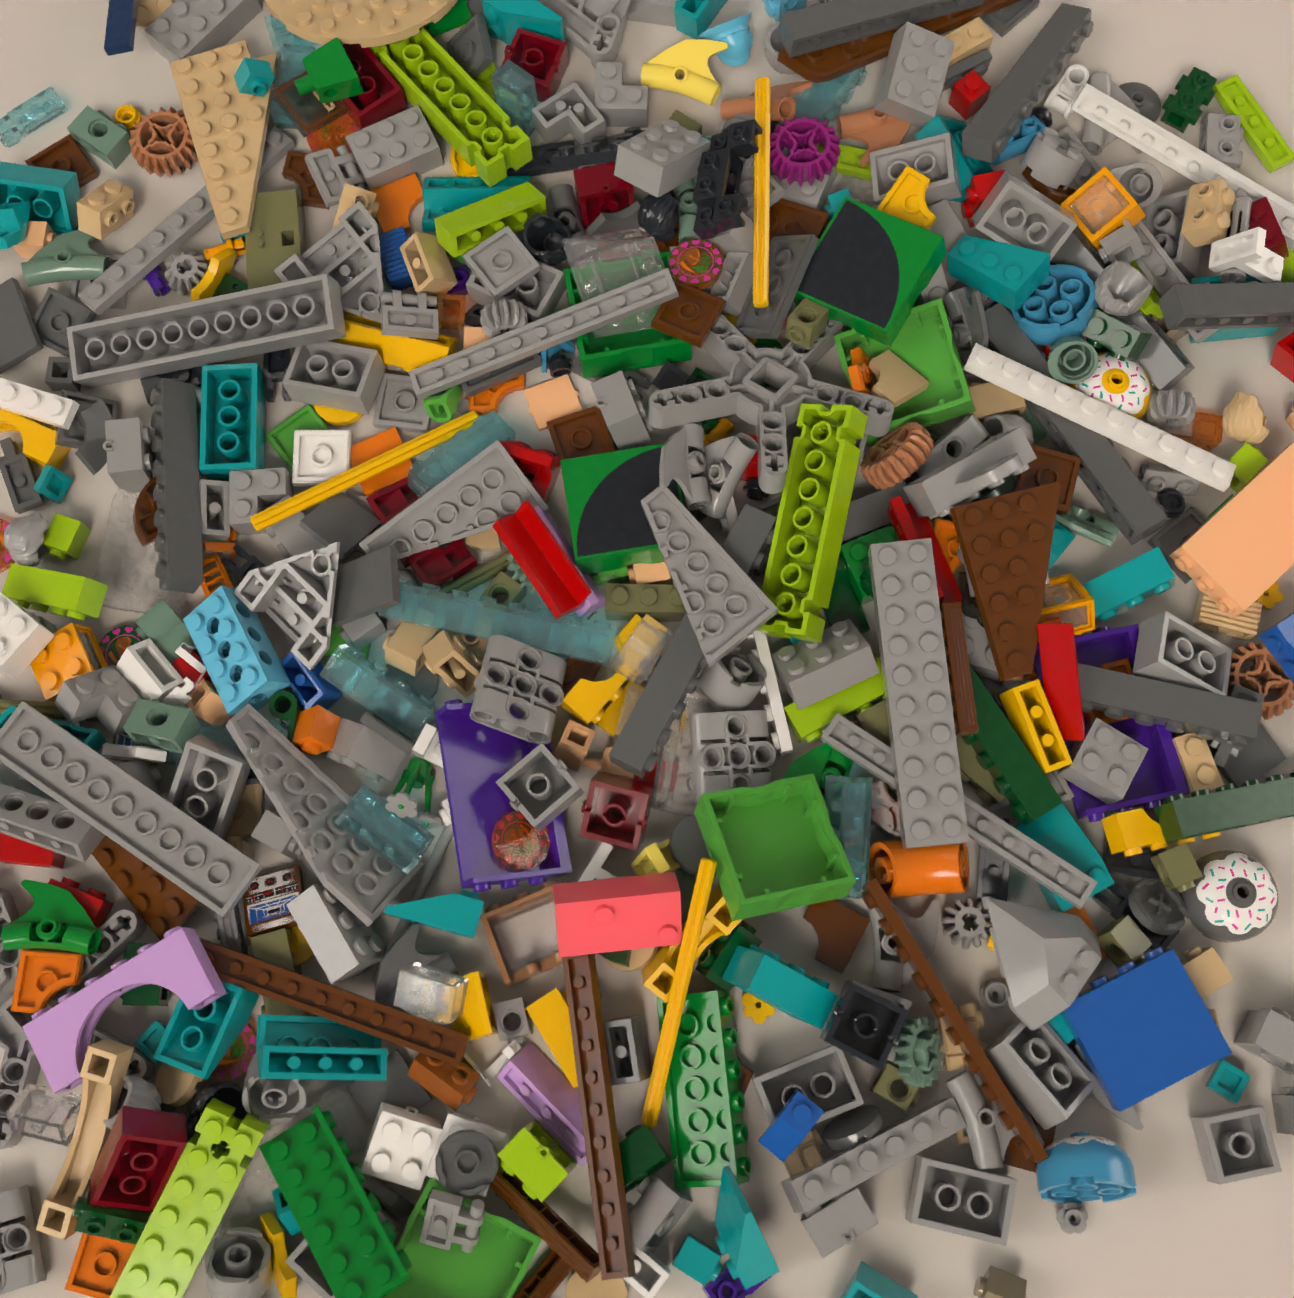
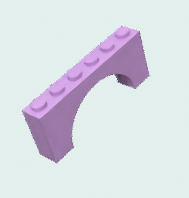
M177 926L168 930L163 935L164 939L158 943L152 942L144 945L137 950V956L130 960L123 959L111 966V972L104 976L98 975L84 983L85 988L77 993L73 991L58 999V1005L51 1009L45 1008L31 1016L32 1021L22 1026L53 1093L68 1092L83 1083V1077H80L87 1048L91 1044L95 1026L106 1008L125 992L146 984L159 985L174 992L185 1003L188 1010L202 1009L227 993L195 929Z

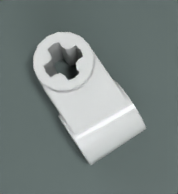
M1080 64L1071 65L1057 86L1055 85L1050 92L1043 108H1051L1061 113L1063 118L1067 120L1073 112L1071 109L1087 84L1089 79L1088 69Z

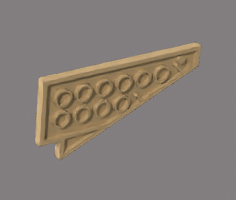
M245 40L169 62L223 240L250 232L279 64L275 53L256 58V60L269 62L275 79L264 97L239 93L234 74L244 57L251 58Z

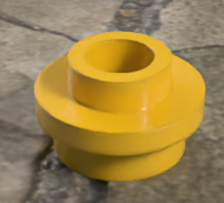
M122 105L115 112V123H121L129 131L135 130L134 122H142L139 110L131 105Z

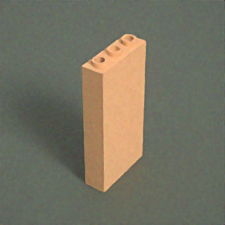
M1294 442L1280 452L1169 555L1174 560L1175 565L1194 580L1197 588L1201 592L1206 593L1216 603L1217 608L1231 619L1250 607L1294 565Z

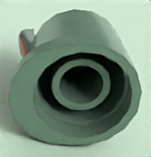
M1079 335L1065 336L1054 345L1044 347V353L1048 357V371L1059 382L1072 384L1084 382L1097 369L1099 361L1096 350Z

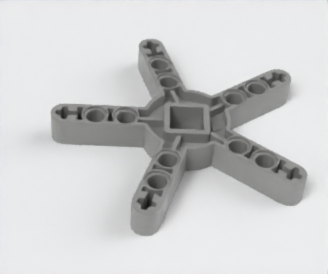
M721 314L703 347L724 367L729 376L653 392L649 398L648 422L654 428L666 429L736 414L745 422L756 426L757 443L759 445L757 461L760 489L768 494H777L784 489L788 468L786 426L798 420L801 403L822 404L830 411L832 404L853 405L868 416L864 434L881 437L888 433L894 413V406L890 401L880 397L812 379L810 370L835 345L834 335L842 333L843 323L827 319L826 330L809 349L793 341H790L782 350L777 348L757 349ZM764 381L777 388L778 391L774 394L760 385Z
M0 888V911H2L0 912V928L4 921L10 923L20 918L13 896L9 891ZM126 909L119 910L98 928L102 932L101 942L95 954L92 956L85 955L84 959L87 962V968L81 976L80 985L67 987L58 992L49 1002L51 1008L59 1004L58 999L73 991L77 993L85 988L84 983L102 973L128 948V943H134L142 936L146 930L147 923L138 912ZM128 919H132V920H130V922H129V925L131 926V928L128 930V929H126V928L128 927V923H127L126 921H127ZM1 931L0 1046L5 1049L0 1068V1149H6L18 1145L22 1140L41 1066L22 1026L29 1023L21 1012L11 1011L21 949H18V957L12 962L11 952L13 950L7 951L4 949ZM108 938L110 940V948L107 952L103 953L101 944L104 939ZM95 1026L91 1044L106 1038L134 1047L103 1028ZM134 1047L130 1063H139L138 1067L141 1069V1072L137 1073L138 1069L129 1064L126 1076H138L149 1080L155 1074L156 1064L140 1049ZM19 1064L24 1068V1074L20 1079L16 1076V1069ZM11 1095L16 1100V1105L12 1111L8 1107V1100ZM11 1117V1121L4 1120V1118ZM1 1131L6 1133V1138L1 1135Z

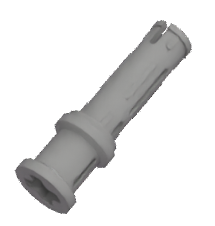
M1235 198L1230 236L1238 234L1240 219V233L1248 230L1252 205L1251 198ZM1236 267L1221 271L1219 278L1223 282L1241 283L1245 281L1247 274Z

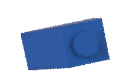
M795 1090L759 1138L758 1142L784 1162L804 1140L824 1111L800 1091Z

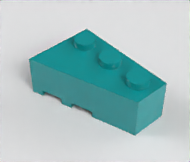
M964 235L947 254L948 275L975 290H979L980 293L1016 312L1050 274L1051 253Z

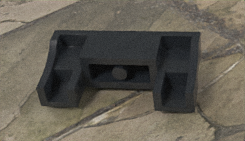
M755 119L731 124L729 132L712 135L709 151L702 152L700 165L698 166L696 186L693 191V202L698 206L693 231L701 240L713 238L724 230L745 227V221L739 213L740 208L748 207L749 202L742 193H738L744 164L739 156L758 153L759 148L753 142L755 135H761L763 129Z

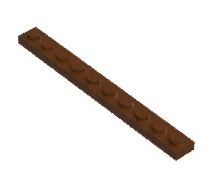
M874 878L862 886L864 893L861 894L864 902L870 910L875 908L881 918L878 920L880 928L887 937L890 935L893 937L898 945L894 948L898 957L904 964L908 962L914 971L911 975L914 983L920 991L925 989L931 999L928 1004L932 1012L938 1019L942 1017L948 1026L945 1030L948 1038L954 1046L959 1045L966 1055L962 1058L963 1062L972 1074L977 1073L983 1083L980 1085V1089L990 1103L994 1101L1000 1110V1113L997 1114L1000 1122L1007 1131L1012 1130L1018 1139L1015 1142V1146L1025 1160L1029 1158L1035 1163H1040L1048 1158L1047 1152L877 879Z
M199 937L222 981L447 1063L461 1066L471 1038L469 1034Z
M595 954L562 957L601 1279L609 1280L636 1276Z

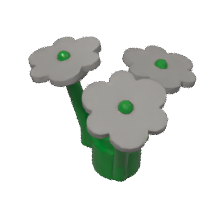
M412 758L410 760L408 768L403 770L402 776L392 794L384 795L383 797L375 795L374 803L384 808L387 812L394 813L400 818L411 817L410 825L413 827L430 829L443 826L442 819L436 817V814L431 813L432 785L435 777L430 774L432 764L424 759ZM406 783L407 785L405 787L404 792H400ZM425 785L424 812L419 813L418 817H415L418 813L416 808L418 803L409 795L412 788L420 789Z

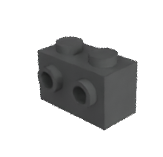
M643 1014L614 1018L603 1022L611 1086L641 1082L650 1078L652 1069Z

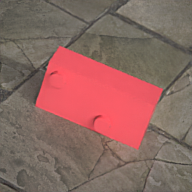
M675 872L552 884L559 957L678 945L682 942L681 895Z

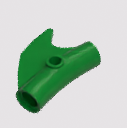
M825 743L794 760L782 779L814 774L828 809L831 826L835 827V825L839 826L843 795L854 761ZM824 778L832 779L833 784L826 783Z
M23 880L21 885L33 896L34 904L23 916L3 925L1 939L4 949L7 951L18 949H55L89 956L95 954L101 942L102 932L96 928L87 911L72 893L47 883Z

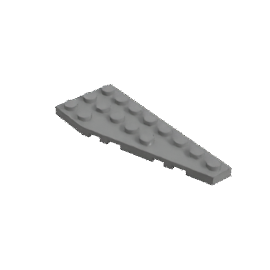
M248 703L225 726L322 885L365 925L369 926L423 864Z

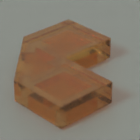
M1196 411L1191 436L1169 434L1209 452L1222 442V415Z

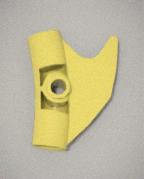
M706 39L683 40L664 50L649 62L642 64L641 86L678 93L712 107L718 98L722 85L711 74L708 68V61L711 56L727 50L728 44L726 42ZM680 76H685L682 80H678Z

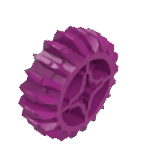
M807 114L804 115L803 119H798L794 115L793 121L789 122L784 119L782 126L776 125L774 133L770 134V166L773 174L778 173L780 181L787 178L789 185L797 181L800 188L803 182H808L812 186L814 179L822 182L824 174L831 176L832 168L837 166L840 156V140L838 135H835L834 127H828L827 120L819 123L817 115L813 119H808ZM819 143L825 149L822 154L818 152L817 145ZM785 147L789 149L790 154L787 158L782 153Z

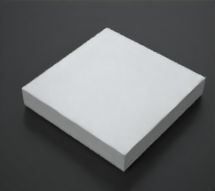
M294 430L292 484L294 486H316L349 470L351 466V431Z

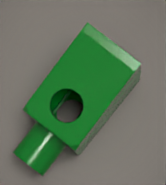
M338 37L304 57L302 63L307 75L294 80L300 96L315 90L323 104L363 93L359 77Z

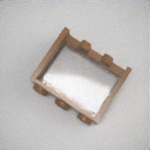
M557 880L549 881L541 885V890L533 894H530L529 891L520 893L513 897L514 902L502 906V903L491 905L485 909V914L480 915L502 978L508 987L563 965L562 957H559L556 938L552 884H561L564 881L559 883Z

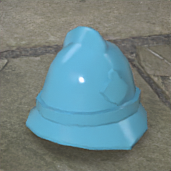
M752 13L714 26L702 32L697 38L700 40L726 42L728 49L717 53L718 58L728 66L743 65L748 61L751 46H753V38L748 26Z

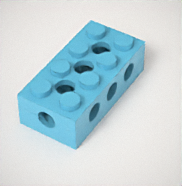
M221 585L189 613L183 621L227 714L235 715L248 703L256 711H259L269 702L274 693L284 690L291 683L257 613L251 612L233 593L236 588Z

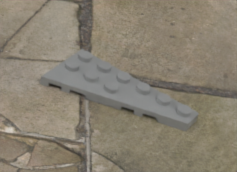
M497 439L359 542V545L366 554L389 545L396 547L397 560L412 554L492 529L496 520L516 513L524 501L528 500L533 507L539 505L542 511L549 508Z
M659 486L641 500V506L708 668H710L776 615L778 608L667 487L662 489Z

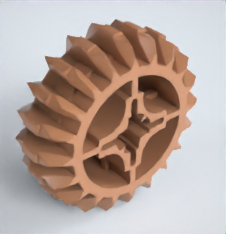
M171 106L166 112L164 108L160 107L159 112L155 113L150 109L149 116L141 115L142 122H134L136 130L130 131L132 139L128 140L132 151L131 154L138 165L150 173V175L155 173L161 178L166 173L171 178L173 172L181 175V169L188 168L191 170L190 162H198L186 117L182 110L176 112Z
M908 422L904 426H898L896 429L891 430L879 441H876V444L869 448L868 453L864 455L860 464V471L863 473V477L870 485L882 490L894 487L898 482L902 483L905 478L910 477L913 472L917 471L926 462V458L931 455L934 447L931 435L926 428H923L917 422Z
M1249 642L1245 647L1240 645L1234 649L1231 658L1227 696H1230L1235 684L1265 696L1268 695V690L1278 689V693L1273 701L1264 702L1263 700L1261 716L1264 720L1271 719L1273 715L1278 717L1284 713V709L1291 708L1293 705L1291 700H1294V684L1284 673L1270 651L1267 650L1264 643L1260 642L1256 646L1254 642ZM1253 660V666L1250 667V671L1239 673L1244 661Z

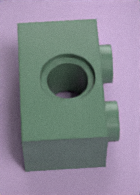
M87 105L67 127V130L77 144L114 169H117L132 152L128 141L131 139L130 131L121 123L114 124L110 117L101 110L95 111Z
M139 698L123 729L136 744L183 754L186 742L196 736L201 724L195 717L194 711L185 705L172 706L158 699L149 701Z

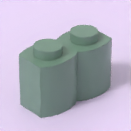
M163 599L135 621L139 626L135 631L143 640L150 638L169 662L173 663L180 657L175 653V650L183 642L188 646L196 647L185 623Z

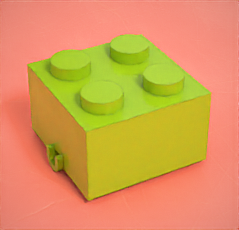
M535 1119L524 1126L497 1154L501 1159V1167L509 1175H516L524 1183L522 1188L533 1200L538 1198L541 1202L577 1166L576 1162L560 1147L559 1141L555 1137L552 1138ZM552 1141L557 1143L555 1147L551 1146Z

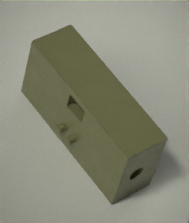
M296 189L256 193L250 232L245 233L248 289L282 283L274 270L293 254L301 256L307 251L304 207Z

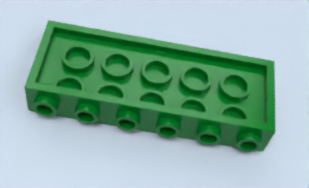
M725 990L686 995L665 1086L675 1189L720 1186L723 1167L727 1165L730 1166L738 1185L750 1181L752 1164L747 1156L748 1129L744 1124L742 1111L745 1107V1099L740 1091L741 1064L736 1055L738 1035L733 1027L732 1018L735 1007L730 992ZM656 997L659 1030L661 1033L667 1003L661 998Z
M316 1105L312 1108L313 1114L259 1146V1149L335 1298H383L412 1279L407 1270L412 1267V1264L404 1249L397 1251L392 1242L397 1236L388 1220L382 1223L377 1213L382 1208L373 1192L366 1193L362 1183L367 1180L361 1172L359 1165L356 1164L352 1167L347 1157L352 1152L344 1137L342 1136L339 1139L336 1137L333 1128L337 1127V1124L329 1110L323 1112Z

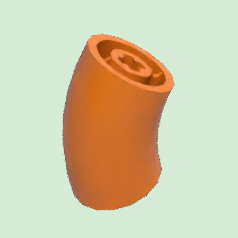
M902 839L873 843L866 857L868 881L876 878L889 899L967 893L970 880L967 845L964 843L903 849Z

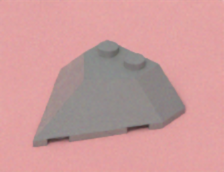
M358 201L338 218L341 222L301 256L293 254L277 267L274 272L282 282L327 273L339 282L343 311L381 323V308L385 303H380V293L384 292L378 223L364 205Z
M340 542L274 562V564L263 568L250 570L233 592L251 612H266L296 642L290 651L309 670L314 669L330 646Z
M981 897L984 909H988L992 927L989 930L1001 976L1006 977L1010 996L1007 997L1009 1007L1030 1030H1036L1071 1006L1101 961L1098 936L1077 915Z

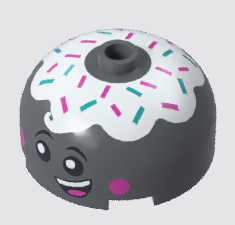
M1222 850L1202 856L1196 861L1203 876L1194 880L1195 887L1181 892L1179 895L1186 906L1187 914L1185 917L1203 933V936L1218 942H1239L1259 935L1271 924L1278 908V890L1272 874L1259 860L1244 852ZM1244 894H1245V897H1244V898H1241V897L1238 896V895H1244Z

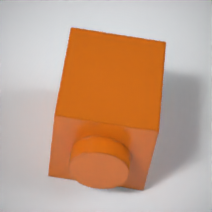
M319 705L303 710L299 713L291 743L299 746L303 752L310 755H318L333 749L341 718Z

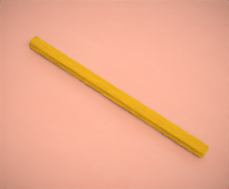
M758 77L755 80V120L763 129L761 135L754 136V143L759 148L758 153L754 154L753 304L756 308H765L769 305L771 83L768 77Z
M471 411L250 517L252 526L257 532H260L480 426V417L475 411Z
M702 857L699 864L640 1123L641 1125L646 1124L650 1128H655L657 1125L715 875L717 861L711 858Z

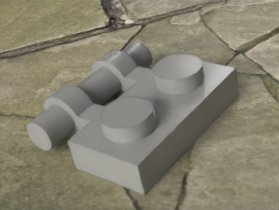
M341 145L336 149L339 155L337 157L334 156L331 148L306 154L304 159L327 208L339 204L345 183L366 190L365 179L363 175H359L355 166L356 160L353 154L349 153L346 145ZM340 168L346 170L349 178H344Z
M401 290L380 293V303L391 304L382 305L381 335L425 339L438 338V310L427 309V307L436 308V296H426V293L417 292L416 295L403 294ZM402 305H412V306H416V308H415V307H403Z
M432 1189L419 1242L450 1251L453 1242L460 1244L463 1252L471 1253L474 1246L479 1242V1226L483 1224L485 1219L484 1202L480 1199H475L471 1206L466 1208L462 1206L463 1197ZM457 1223H460V1224H463V1225H466V1226L462 1228V1227L457 1226Z

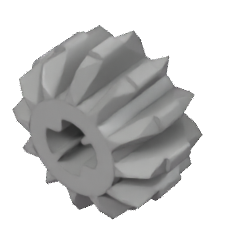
M182 249L181 255L172 254V262H165L167 271L164 274L171 289L185 296L188 292L191 294V290L199 284L209 264L206 257L202 254L199 255L195 250L192 249L187 254Z
M503 298L501 301L494 300L492 304L484 305V309L480 311L481 326L487 337L494 338L526 325L528 322L523 303L516 302L515 299L505 300Z
M1182 389L1159 390L1158 393L1151 394L1146 411L1147 420L1150 422V425L1159 426L1160 429L1182 428L1183 425H1189L1195 418V398L1192 397V393L1183 392Z
M972 897L966 898L965 904L959 898L954 900L955 908L951 906L945 908L946 913L951 917H943L941 919V923L950 925V928L945 929L943 934L945 936L951 933L955 935L951 940L952 945H956L962 939L963 949H969L971 942L975 948L981 947L980 938L986 941L990 938L989 933L984 930L992 927L991 922H985V918L990 917L989 912L986 911L982 914L981 910L984 907L982 901L973 907ZM962 917L963 919L967 917L972 919L970 924L973 926V929L965 930L963 928L965 922L962 920Z

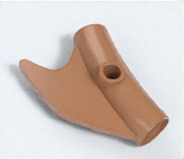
M812 81L772 86L770 121L783 122L784 119L791 121L796 113V103L790 96L813 86ZM755 92L748 97L724 99L720 106L722 120L735 118L736 114L755 116Z
M874 107L837 116L839 139H853L864 143L868 147V150L860 160V166L862 167L870 164V152L901 145L911 126L910 123L878 111Z

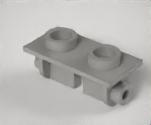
M1147 462V464H1142L1140 467L1141 480L1146 484L1148 491L1163 493L1177 491L1182 495L1195 496L1201 481L1173 468L1171 471H1168L1167 465Z

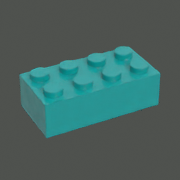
M258 363L202 365L199 470L207 480L229 481V471L264 469L266 397L263 371Z

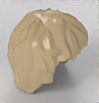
M1236 391L1231 402L1223 409L1222 428L1229 438L1236 439L1239 443L1245 444L1247 442L1250 445L1261 443L1270 431L1266 429L1268 417L1264 415L1262 405L1258 403L1257 396Z

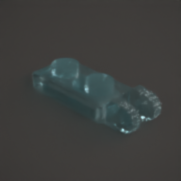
M48 87L7 112V115L0 119V135H2L0 140L3 146L11 147L14 144H18L22 137L29 135L68 111L53 87Z

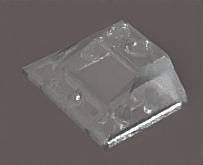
M638 228L562 239V245L582 302L665 269L654 237ZM662 303L593 331L594 337L653 329L651 328V321Z

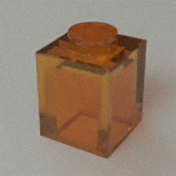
M437 295L436 309L438 310L439 329L463 330L466 295Z

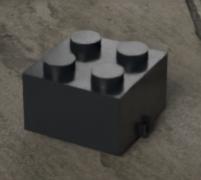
M845 981L819 1038L882 1070L892 1047L896 1048L901 1036L898 1034L909 1011L852 982Z

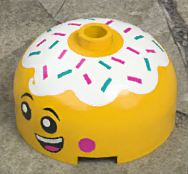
M1110 352L1097 353L1099 362L1096 371L1090 378L1076 384L1065 383V385L1139 420L1145 415L1151 397L1150 380L1143 367L1134 359L1126 358L1125 361H1120L1109 355Z

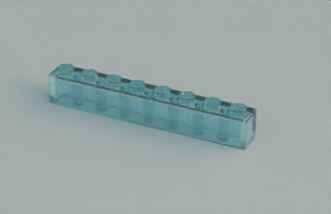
M399 578L400 603L378 612L381 618L441 631L445 630L446 632L488 640L491 635H503L553 655L608 666L610 663L616 629H611V624L594 620L592 625L583 623L582 617L567 614L565 618L556 619L552 612L547 609L537 608V612L525 610L526 605L509 602L508 606L497 604V599L487 596H480V600L468 598L469 593L464 591L452 590L451 594L440 592L439 586L423 583L422 588L411 585L412 581L404 578Z

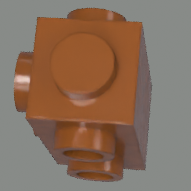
M419 1053L415 1057L407 1074L455 1112L463 1103L469 1105L479 1091L475 1086L481 1076L467 1063L462 1062L461 1066H456L423 1053Z

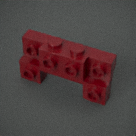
M414 472L398 483L376 491L367 497L366 500L381 523L385 524L428 490H426L418 475ZM462 539L456 540L442 550L438 546L399 559L405 568L411 566L428 592H431L451 578L454 580L478 565Z

